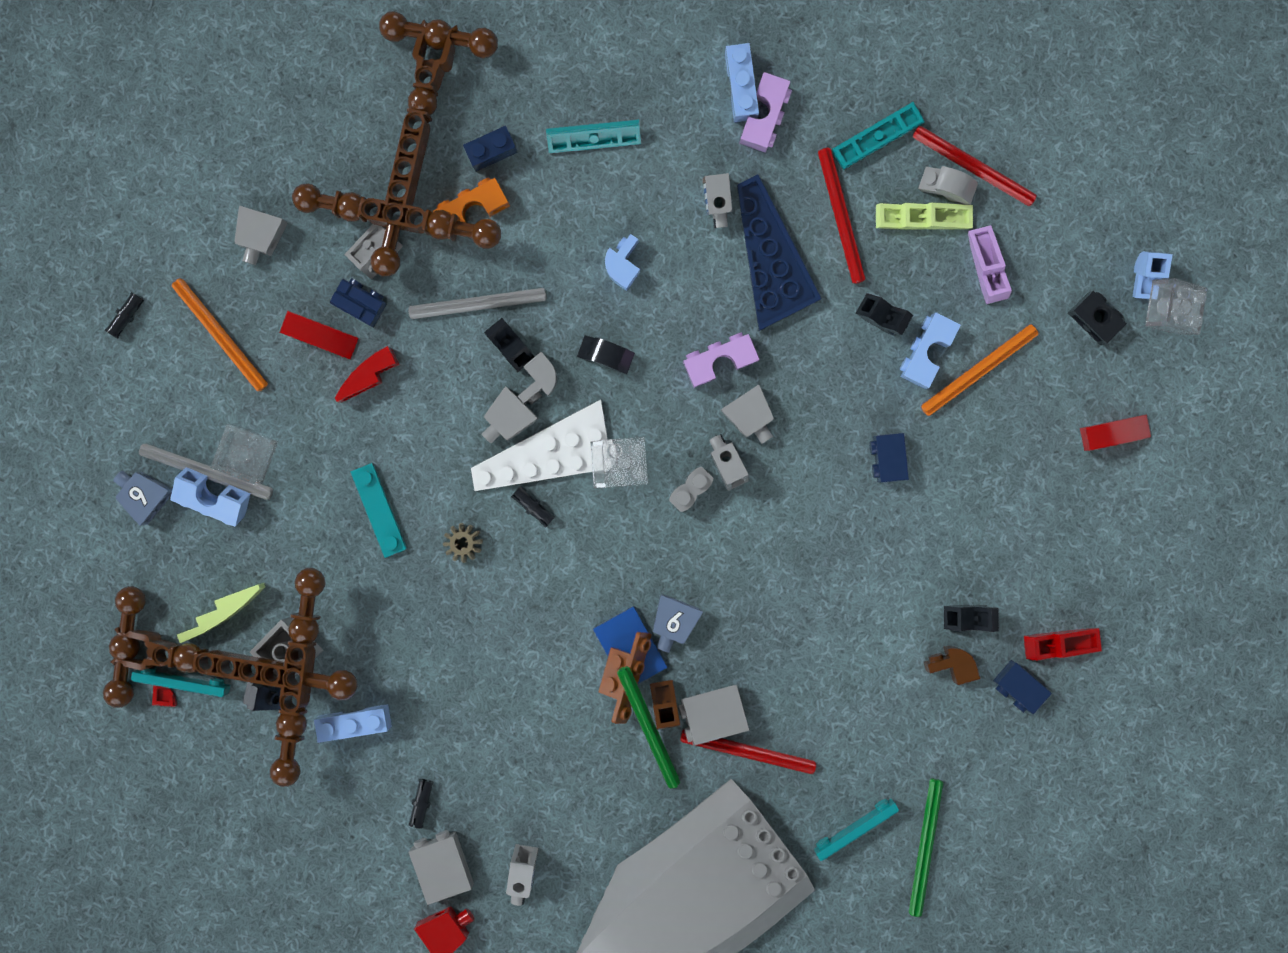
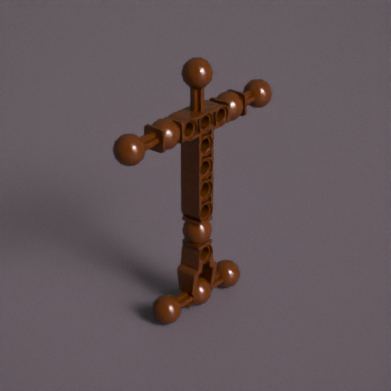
M396 11L384 14L379 21V30L385 39L391 42H399L406 36L417 38L412 53L416 61V83H413L415 89L411 91L408 97V114L404 118L386 199H366L355 192L343 194L341 191H336L335 197L320 193V190L315 185L309 183L300 184L292 193L294 206L303 213H313L317 209L323 208L332 210L333 215L348 222L358 220L367 222L368 220L374 225L386 227L382 247L375 250L371 256L372 269L380 276H391L400 267V257L395 251L400 230L419 234L426 233L438 240L450 238L452 241H455L457 235L472 238L474 243L483 249L493 248L501 239L500 226L491 219H481L475 224L460 222V218L456 214H451L445 210L431 212L427 209L424 212L421 208L413 206L430 134L429 122H432L431 115L437 108V91L440 89L445 72H449L453 66L456 49L454 45L470 48V51L479 58H489L495 54L498 48V39L492 30L485 27L477 28L472 33L459 31L457 25L451 28L447 22L441 19L432 20L429 23L423 20L421 24L407 22V19ZM427 45L435 50H443L441 58L425 60ZM432 76L429 83H424L427 77ZM422 121L419 128L413 129L416 122ZM416 144V148L408 152L409 146ZM411 166L410 172L402 175L404 168ZM406 189L402 197H397L400 190ZM378 207L377 213L370 216L371 209ZM400 212V217L397 220H392L393 214ZM419 216H423L422 222L418 225H414L415 219Z
M315 568L301 570L294 581L295 588L301 595L299 613H294L290 616L294 618L288 628L289 636L292 640L288 641L290 646L285 654V662L220 650L209 651V649H200L199 646L192 643L178 645L174 642L163 640L157 632L134 630L136 614L144 609L146 604L145 594L141 589L134 586H126L116 594L115 606L121 613L120 627L115 628L117 635L109 643V653L114 658L110 662L115 667L113 680L108 682L103 690V699L107 705L113 708H122L132 701L134 689L131 683L127 681L129 668L145 670L156 666L168 665L169 668L176 667L177 670L183 673L199 672L211 676L281 688L279 700L281 707L279 713L281 714L276 721V730L279 734L274 739L282 741L280 758L276 759L271 765L270 778L274 784L280 787L293 785L301 774L300 765L294 757L296 743L305 739V736H302V734L306 730L307 721L303 714L307 713L306 707L310 701L311 687L326 689L331 697L337 700H347L355 694L358 683L354 674L347 670H338L331 676L313 673L316 655L314 648L316 642L313 641L319 634V624L316 620H319L321 617L313 615L315 597L324 590L326 585L324 575ZM139 640L144 641L145 646L148 648L146 651L147 659H133L140 650ZM299 648L303 651V659L298 655ZM208 658H210L212 661L211 666L208 663ZM230 661L234 665L233 670L230 668ZM252 665H253V666L255 667V669H256V673H255V674H254V673L252 672V670H251ZM274 668H275V669L277 670V672H278V677H277V678H276V677L274 676V674H273ZM296 672L300 676V682H298L295 678ZM293 696H294V697L296 698V700H297V705H296V706H295V705L293 704V702H292V697H293Z

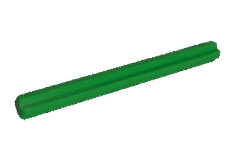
M621 667L617 671L620 682L667 787L675 789L680 784L677 772L630 667Z
M935 778L930 779L909 906V914L914 917H921L923 913L942 795L943 781Z

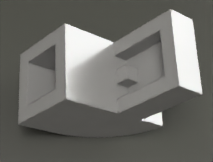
M942 166L941 169L926 167L918 189L925 193L943 195L951 202L971 205L978 182L970 175L945 166Z
M540 352L524 366L526 371L535 380L533 384L518 395L524 404L536 402L542 396L540 394L542 390L550 396L557 385V373L554 366Z

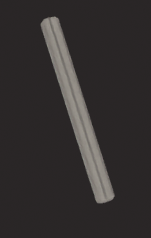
M544 288L414 305L409 307L408 312L411 319L540 302L545 301L547 297Z
M142 444L139 449L140 456L180 470L186 467L207 475V479L226 486H234L265 500L270 499L273 489L271 487L148 444Z

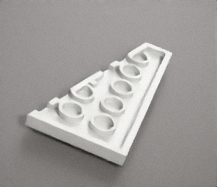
M601 400L472 467L474 491L612 469Z

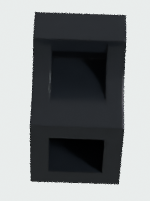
M247 682L243 704H246L247 709L252 711L281 709L279 704L281 688Z

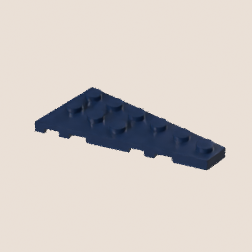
M757 174L739 183L737 191L758 331H761L820 301L822 298L765 186Z

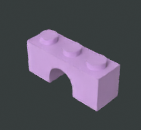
M765 72L763 73L756 95L757 101L767 106L769 114L763 119H754L748 116L739 144L765 153L767 147H773L777 135L773 133L775 124L780 126L784 112L780 111L783 102L788 104L792 92L791 89H788L790 81Z
M741 332L729 337L730 342L722 345L719 341L707 346L708 351L700 354L699 350L686 355L687 360H684L683 364L693 388L716 379L712 365L719 357L729 358L734 363L736 370L758 362L759 358L749 334L743 336Z

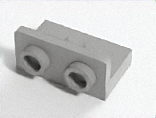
M374 224L344 254L370 279H373L376 275L371 266V256L375 250L382 247L386 230L383 226ZM397 242L395 250L397 253L403 247L400 242Z

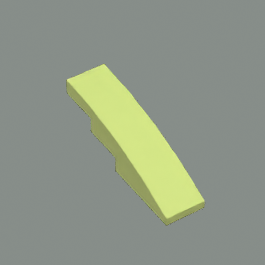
M880 203L876 205V228L972 229L973 205L947 203H904L899 205Z
M264 583L215 600L217 610L196 617L199 627L177 634L179 642L183 643L202 635L229 620L246 607L265 588Z

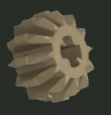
M464 523L459 524V531L455 526H451L450 529L453 535L450 533H445L444 535L447 539H450V542H443V546H450L451 548L445 552L446 555L454 552L453 561H457L461 555L462 563L467 562V555L471 560H474L476 557L472 551L476 553L482 551L479 547L475 546L476 544L483 543L482 539L475 540L480 531H475L472 534L473 525L471 524L467 527L466 531ZM465 537L468 547L465 546L461 549L458 546L460 543L457 544V541Z

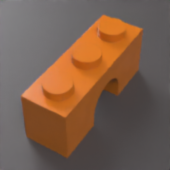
M486 178L480 181L478 187L471 191L470 189H465L458 193V198L439 203L434 211L445 210L451 214H456L460 218V222L467 223L465 213L473 205L484 207L490 217L510 207L497 180L495 178Z

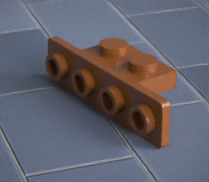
M636 633L631 653L614 647L610 649L598 692L617 699L611 720L612 723L626 724L632 713L631 704L617 675V671L621 667H630L638 685L640 675L644 670L646 653L651 646L650 633Z

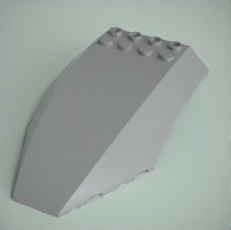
M730 779L673 826L617 865L576 953H738L769 930L814 892L815 889L808 875L753 802Z

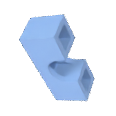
M750 43L726 46L725 60L727 75L731 85L734 123L747 121L748 116L757 119L759 110Z
M936 312L931 317L926 316L921 325V329L924 331L920 338L916 337L910 347L913 352L910 358L906 357L900 367V370L903 371L900 377L924 389L930 388L940 367L928 359L927 350L934 343L945 348L951 346L961 325Z
M187 467L175 477L171 501L234 527L244 518L251 493L228 485L219 496H215L207 489L206 481L208 476Z
M388 704L368 707L350 713L337 712L320 715L314 719L317 743L387 732L392 727Z

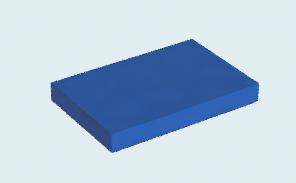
M634 606L593 628L607 656H609L611 647L631 653L636 633H648ZM652 638L650 639V649L646 653L644 660V670L640 675L638 684L667 668Z

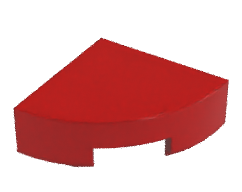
M153 685L152 705L176 707L177 699L175 693L171 688Z

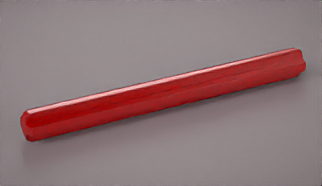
M918 126L912 136L914 139L1025 205L1031 206L1036 200L1037 195L924 127Z
M823 148L818 151V157L851 281L853 284L861 283L866 278L831 148Z
M683 729L680 741L693 745L692 741H687L685 730ZM723 738L695 745L808 774H814L816 770L815 761Z

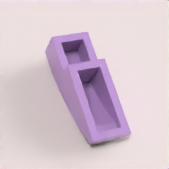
M992 226L968 231L970 247L986 304L1009 299L1012 290L1005 273L1006 265Z

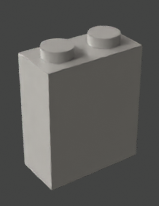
M737 684L682 699V705H678L681 719L686 718L688 728H684L687 741H692L693 746L749 731Z
M449 830L442 831L435 835V839L427 841V838L419 839L413 843L414 846L409 850V855L427 905L472 890L474 885L456 831L449 833Z

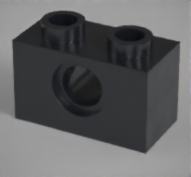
M1091 291L1068 314L1101 346L1107 344L1127 323L1123 320V315L1117 309H1112L1106 303L1107 300L1101 293ZM1096 311L1100 312L1102 315V321L1100 323L1097 322L1094 318V314Z

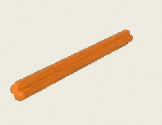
M181 278L173 282L172 288L255 390L260 392L268 385L266 380L187 283Z
M1033 325L1025 327L922 404L923 412L927 416H931L1037 337L1039 334L1037 329Z

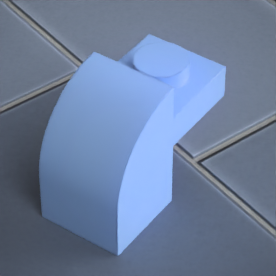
M632 234L628 238L623 237L616 247L619 250L617 253L609 248L605 257V266L609 277L626 291L640 273V269L627 260L638 244V239Z
M1147 251L1139 254L1134 266L1136 277L1132 297L1159 300L1162 278H1169L1173 254Z

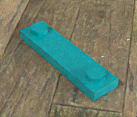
M911 102L834 147L832 152L841 168L845 170L924 124L925 121L914 102Z
M639 120L546 129L549 153L641 144Z
M370 463L350 471L384 558L406 550V544L374 464Z
M154 667L136 670L132 672L131 676L133 682L224 697L230 693L231 685L224 684L222 679L211 678L210 681L155 672L156 668Z
M892 799L879 801L875 805L876 809L831 838L824 837L816 843L817 847L814 848L819 860H825L899 812Z

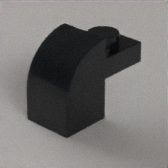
M868 293L855 313L868 323L891 335H894V333L903 335L913 317V314L908 310L894 307L882 297Z
M503 318L484 332L517 372L522 370L535 357Z
M584 335L577 357L608 369L628 374L635 352L612 342Z
M987 605L944 606V629L997 632L999 631V608L987 607Z

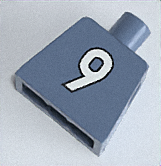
M120 471L113 480L122 488L116 495V500L140 526L150 523L171 497L173 490L144 472H135L130 477L124 471Z
M661 594L653 632L661 635L656 648L669 653L674 641L684 644L703 611Z

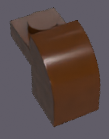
M944 646L946 656H943L942 653L934 654L928 657V661L924 662L925 669L930 674L949 668L953 682L957 685L980 679L973 657L955 646Z
M673 680L651 683L650 689L657 730L681 726Z

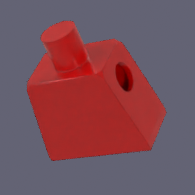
M450 906L418 921L414 930L430 953H453L467 939L469 931L465 926L474 921V916L468 908L457 915Z

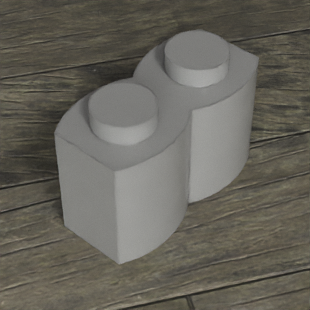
M703 467L696 468L688 475L685 484L678 486L671 493L669 501L680 512L688 510L696 501L697 495L704 493L711 486L714 478Z

